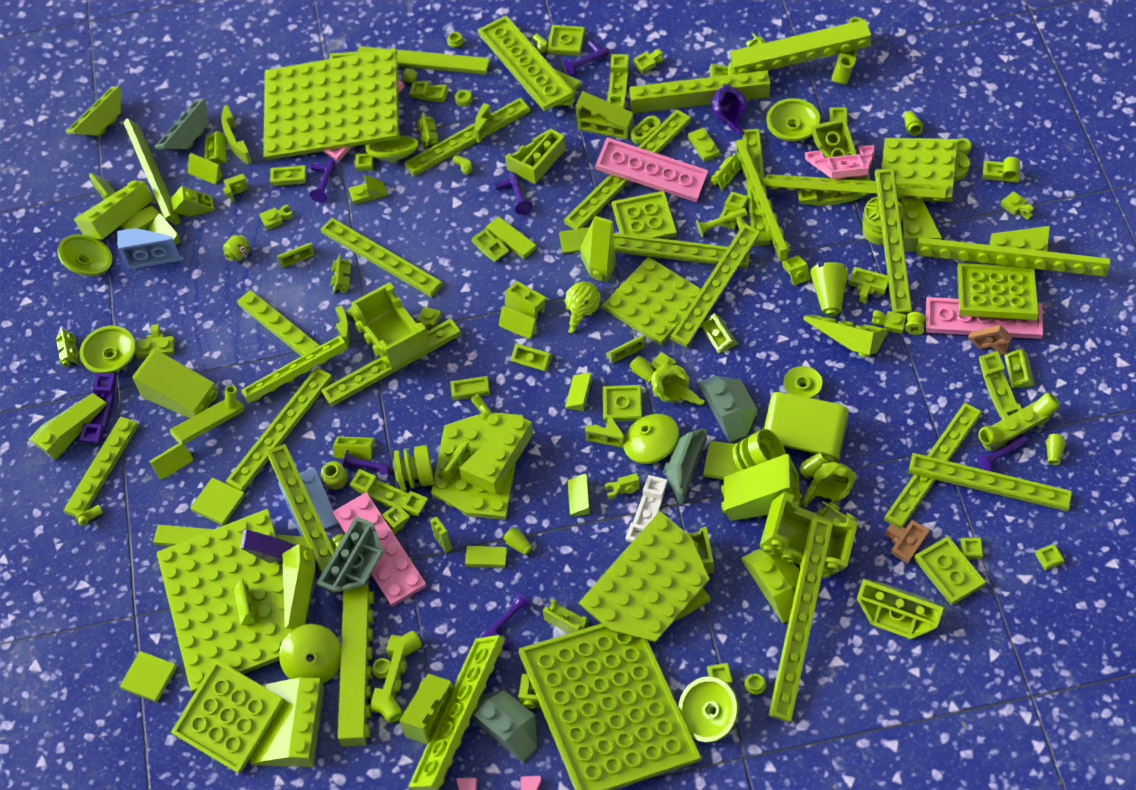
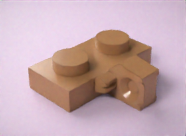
M1002 325L972 331L968 338L979 349L993 347L995 351H998L999 355L1007 353L1008 343H1010L1012 336Z
M911 520L906 529L902 527L899 529L890 524L885 536L890 538L894 544L891 554L908 564L930 530L914 520Z

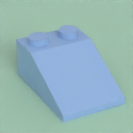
M137 228L117 231L118 249L127 269L181 261L172 236Z
M315 467L299 473L324 530L339 525L332 513V506ZM278 482L300 536L304 537L281 484Z

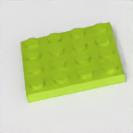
M885 138L881 169L894 168L896 183L949 186L946 198L933 200L932 197H924L923 201L952 202L958 140Z
M647 257L602 304V308L661 346L672 335L701 289L650 257Z
M958 263L959 316L1024 320L1038 319L1035 272L1033 268Z
M215 659L171 733L241 774L285 699Z

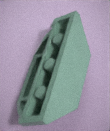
M204 98L194 100L158 144L155 145V148L162 150H187L191 148L194 144L193 141L203 134V129L207 126L206 100Z
M713 376L698 382L701 392L729 443H734L748 437L757 408L741 379Z
M707 429L695 430L681 437L674 450L670 453V462L665 464L664 473L666 474L667 483L680 504H683L705 447Z
M357 516L354 518L319 578L318 586L333 592L365 586L383 554L374 523Z
M505 690L480 695L478 706L473 711L470 720L524 764L538 748L535 715Z

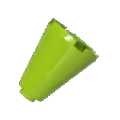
M837 262L824 263L823 267L815 265L811 268L810 274L822 313L828 317L837 316L842 308L848 268H844V264Z

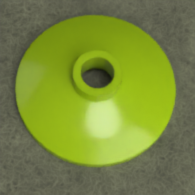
M798 366L786 373L783 385L788 394L813 398L821 391L822 378L815 369L807 366Z

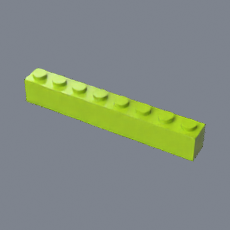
M865 19L730 51L731 64L734 74L779 69L784 66L830 57L840 52L847 53L870 47L871 34Z
M768 70L629 87L632 113L710 105L714 95L723 85L737 88L745 96V100L770 97Z
M368 584L344 590L338 721V740L341 747L367 745V738H370V725H367V718H371V706L368 705V698H371L372 690L368 684L369 679H372V667L369 666V660L373 659L372 647H370V641H373V629L370 628V622L374 621V613L371 610V604H374V592L370 591Z

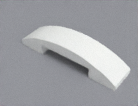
M648 475L643 488L642 499L634 521L630 524L625 541L633 542L659 512L667 486V479Z

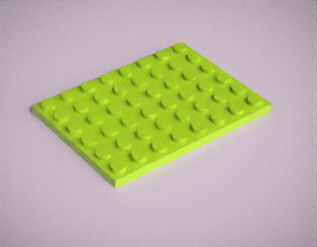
M396 48L265 70V160L399 139L398 60Z
M268 509L156 552L190 691L193 694L215 659L242 675L280 660L281 644L287 634L292 631L285 628L283 565L276 562L268 563L241 549L243 531L246 529L277 538ZM240 578L244 579L250 588L255 614V622L244 626L240 625L234 593Z
M601 623L519 648L518 653L575 790H615L700 761L699 752L647 640L619 632H612Z

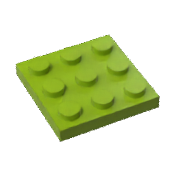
M664 191L611 202L620 234L660 239L677 237Z

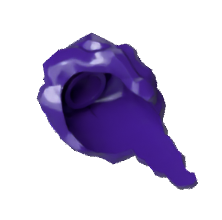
M723 85L712 99V112H714L718 120L728 125L738 135H743L744 131H742L738 120L741 118L744 109L747 108L745 96L737 88Z

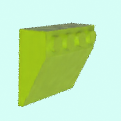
M295 678L264 684L263 687L285 700L254 750L250 764L314 767L325 689L321 679Z

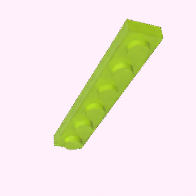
M251 290L237 301L242 309L300 356L320 346Z
M341 335L241 391L248 403L257 401L266 393L273 392L284 383H289L295 377L309 372L311 368L324 364L329 358L340 355L348 347Z
M123 417L118 419L63 510L65 514L76 517L79 512L90 508L138 428L136 421Z

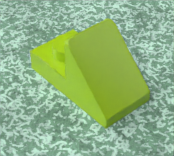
M363 175L364 184L348 188L353 205L387 196L383 181L367 175Z
M611 416L608 418L606 428L599 425H586V441L624 448V435Z

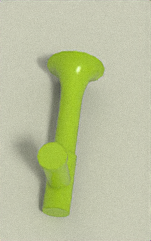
M743 208L709 222H698L696 220L698 231L703 238V234L708 229L736 220L740 230L744 224L742 217L747 216V211Z

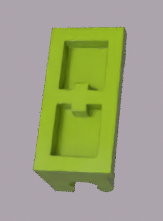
M518 281L505 291V306L536 320L538 312L543 313L546 297Z
M551 599L550 608L545 606L543 609L544 620L567 633L585 629L590 624L587 617H581L557 604V601Z

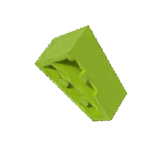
M582 91L576 105L578 129L628 140L634 125L633 113Z
M552 129L532 139L533 142L530 144L522 145L512 155L510 153L505 156L507 170L515 172L522 178L536 184L566 150L565 136Z
M907 195L901 198L900 204L903 207L901 228L904 251L917 252L919 237L942 240L923 199H915L913 196Z
M1050 226L992 233L989 245L1047 251Z
M429 673L421 681L417 693L400 719L405 737L426 745L428 744L453 689L451 681Z

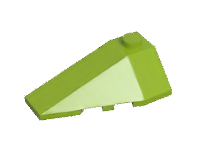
M845 118L810 127L815 144L825 158L857 155ZM845 177L844 179L852 180L855 177Z
M595 216L580 246L581 259L590 277L598 281H609L616 267L613 221Z
M806 315L803 319L845 347L858 352V355L863 357H869L871 354L877 353L888 333V329L867 324H864V326H853L854 324L851 321H838L836 323L834 318L817 315Z
M92 393L41 425L28 440L52 459L56 460L82 432L83 424H89L107 403Z
M300 544L283 553L285 628L291 630L305 625L316 584L314 550Z

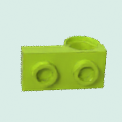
M1007 157L1004 159V162L984 161L982 179L1019 183L1020 160L1016 157Z

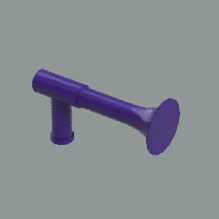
M590 40L588 46L595 52L577 61L565 59L566 71L570 76H573L576 68L609 55V48L601 49L594 40Z
M329 160L327 165L311 163V171H324L318 189L310 192V197L316 202L324 203L327 201V195L324 192L336 165L334 160Z
M515 172L509 173V179L495 182L496 190L512 185L518 200V204L515 206L517 214L525 215L532 210L533 205L531 202L525 201Z
M1025 435L1018 438L1014 437L1005 447L989 456L978 454L977 462L983 470L991 471V465L996 460L1028 443V438Z
M349 450L345 453L343 460L344 468L354 465L377 470L381 475H395L394 467L391 465L356 458L349 453Z
M515 592L516 600L513 605L481 638L499 635L498 632L517 611L523 607H531V605L522 595ZM505 640L502 646L503 650H507L511 643Z

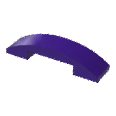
M96 373L92 390L96 396L107 404L89 424H83L80 442L99 443L101 441L113 406L115 374Z

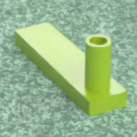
M233 385L226 386L225 399L171 428L170 434L181 445H184L244 412V405L237 400L236 387Z

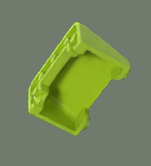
M774 392L771 395L764 428L774 432L784 447L816 454L822 451L828 456V462L838 463L847 430L849 410L841 404Z

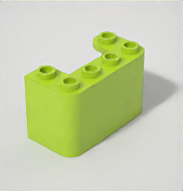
M389 282L351 302L353 308L351 314L355 321H357L355 323L357 330L360 333H364L363 336L368 345H373L372 348L376 356L382 357L381 361L386 369L389 367L393 370L431 349L426 328L422 323L416 324L403 307L401 299L397 296L395 297V288Z
M787 492L772 500L760 543V548L763 549L764 553L775 554L781 557L782 560L797 563L801 567L811 518L815 516L833 523L822 576L830 577V575H834L847 567L858 522L848 519L847 523H841L838 518L829 520L798 507L799 502H792L794 495Z

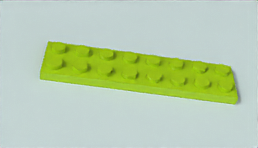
M507 15L478 29L479 36L544 112L574 97V92Z
M500 635L475 639L408 786L412 790H438L443 784L445 773L452 764L453 755L461 744L464 731L469 726L470 717L478 706V699L486 688V681L494 670V663L502 652L505 639Z

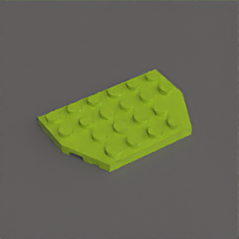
M492 413L487 417V420H483L478 414L444 425L433 480L435 485H432L431 490L433 497L444 501L450 507L453 506L462 511V514L467 517L507 519L516 463L496 495L463 481L459 469L450 481L440 477L438 473L461 443L468 441L471 451L463 462L464 464L514 414Z
M659 511L580 600L579 605L612 632H619L656 642L707 584L709 577L691 536Z

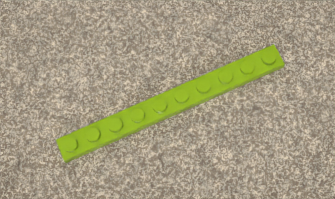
M676 109L638 148L658 154L691 122V117ZM610 174L564 219V223L572 229L583 228L630 181Z
M767 174L763 179V185L769 186L770 189L786 187L787 190H797V188H804L805 191L819 189L826 193L840 191L842 194L858 192L860 195H868L869 193H876L877 195L876 181L837 180L834 178ZM896 183L897 197L899 198L906 197L907 195L913 196L915 199L932 197L933 200H942L948 194L949 186Z
M921 237L918 239L917 246L918 256L1107 277L1110 266L1109 258Z
M815 516L811 518L769 711L770 717L785 722H791L833 526L832 522Z

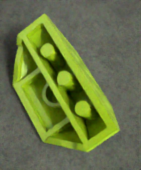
M119 86L110 87L65 132L67 134L100 136L106 131L105 128L114 123L121 112V88Z
M758 549L742 557L743 564L783 624L788 622L800 572L795 563L786 562L775 554H766L763 552V549Z
M863 579L857 596V600L871 625L909 639L937 628L944 609L943 606L927 598L888 584Z

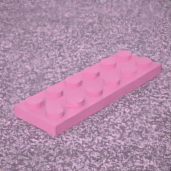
M606 138L595 165L596 170L693 202H697L708 173L706 169L611 138Z
M927 297L925 333L969 335L972 331L1002 325L1014 338L1042 339V303H1037V320L959 316L958 299Z
M367 492L332 511L345 534L356 516L374 523L383 554L371 575L391 607L427 587Z

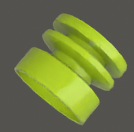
M877 196L869 200L864 208L862 229L863 235L868 241L873 244L884 245ZM898 201L902 227L903 207Z
M765 428L736 443L733 447V459L739 471L786 454L778 436Z
M427 444L415 446L414 456L409 455L407 448L403 449L404 458H401L399 450L394 451L393 467L396 481L399 483L401 491L407 490L406 481H409L411 489H414L415 479H419L422 487L435 485Z

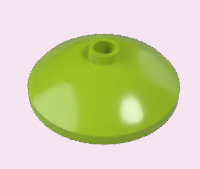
M791 98L781 100L774 104L767 114V126L771 133L786 141L807 139L813 135L810 127L820 124V115L816 107L802 99Z
M399 135V139L367 144L366 152L379 160L395 163L412 154L418 148V140L410 136Z
M83 234L70 235L65 237L58 246L57 253L60 261L66 268L76 274L83 276L101 275L112 264V254L109 248L92 236Z
M119 326L101 327L91 332L84 339L80 347V358L83 365L94 373H114L124 368L132 360L136 351V343L132 334L125 328Z
M651 414L644 416L633 423L624 436V451L636 463L651 464L658 462L668 456L676 447L679 440V428L676 422L667 415Z
M318 624L301 625L289 632L284 638L279 652L280 665L289 679L320 678L322 684L334 677L341 665L340 642L336 635L324 626ZM308 654H313L315 658L314 660L309 661L307 660L306 656Z
M702 677L693 681L684 690L679 701L678 709L692 738L699 741L714 742L722 739L732 730L738 717V701L733 689L726 682L718 678ZM716 707L717 711L713 714V708Z

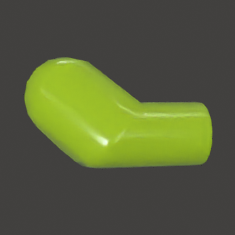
M476 394L471 398V401L481 412L479 417L487 420V417L492 412L480 395Z

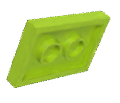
M949 536L914 556V560L951 606L981 589L986 584L985 580Z

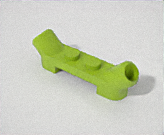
M852 17L850 18L848 23L861 21L863 19L860 17ZM858 49L838 54L831 77L834 82L844 85L848 83L855 65Z
M1045 393L1036 402L994 425L982 427L978 433L979 440L987 450L996 451L1004 447L1007 441L1035 426L1040 427L1047 423L1050 416L1060 408V402L1053 394Z
M410 631L403 636L391 635L386 648L389 659L392 660L384 688H375L371 712L381 713L388 723L398 721L403 714L402 709L395 700V695L401 688L400 677L406 670V656L420 649L422 645L415 631Z

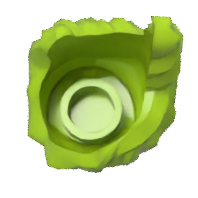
M591 282L575 283L566 292V309L572 313L569 322V333L575 332L584 315H591L599 308L600 292Z
M664 363L654 371L651 377L652 390L662 401L677 403L683 400L691 404L696 403L699 406L705 402L693 391L689 390L688 383L690 378L679 366H671Z
M824 463L814 474V479L802 501L803 506L807 507L808 503L815 496L831 499L833 503L846 498L854 486L856 473L842 463Z

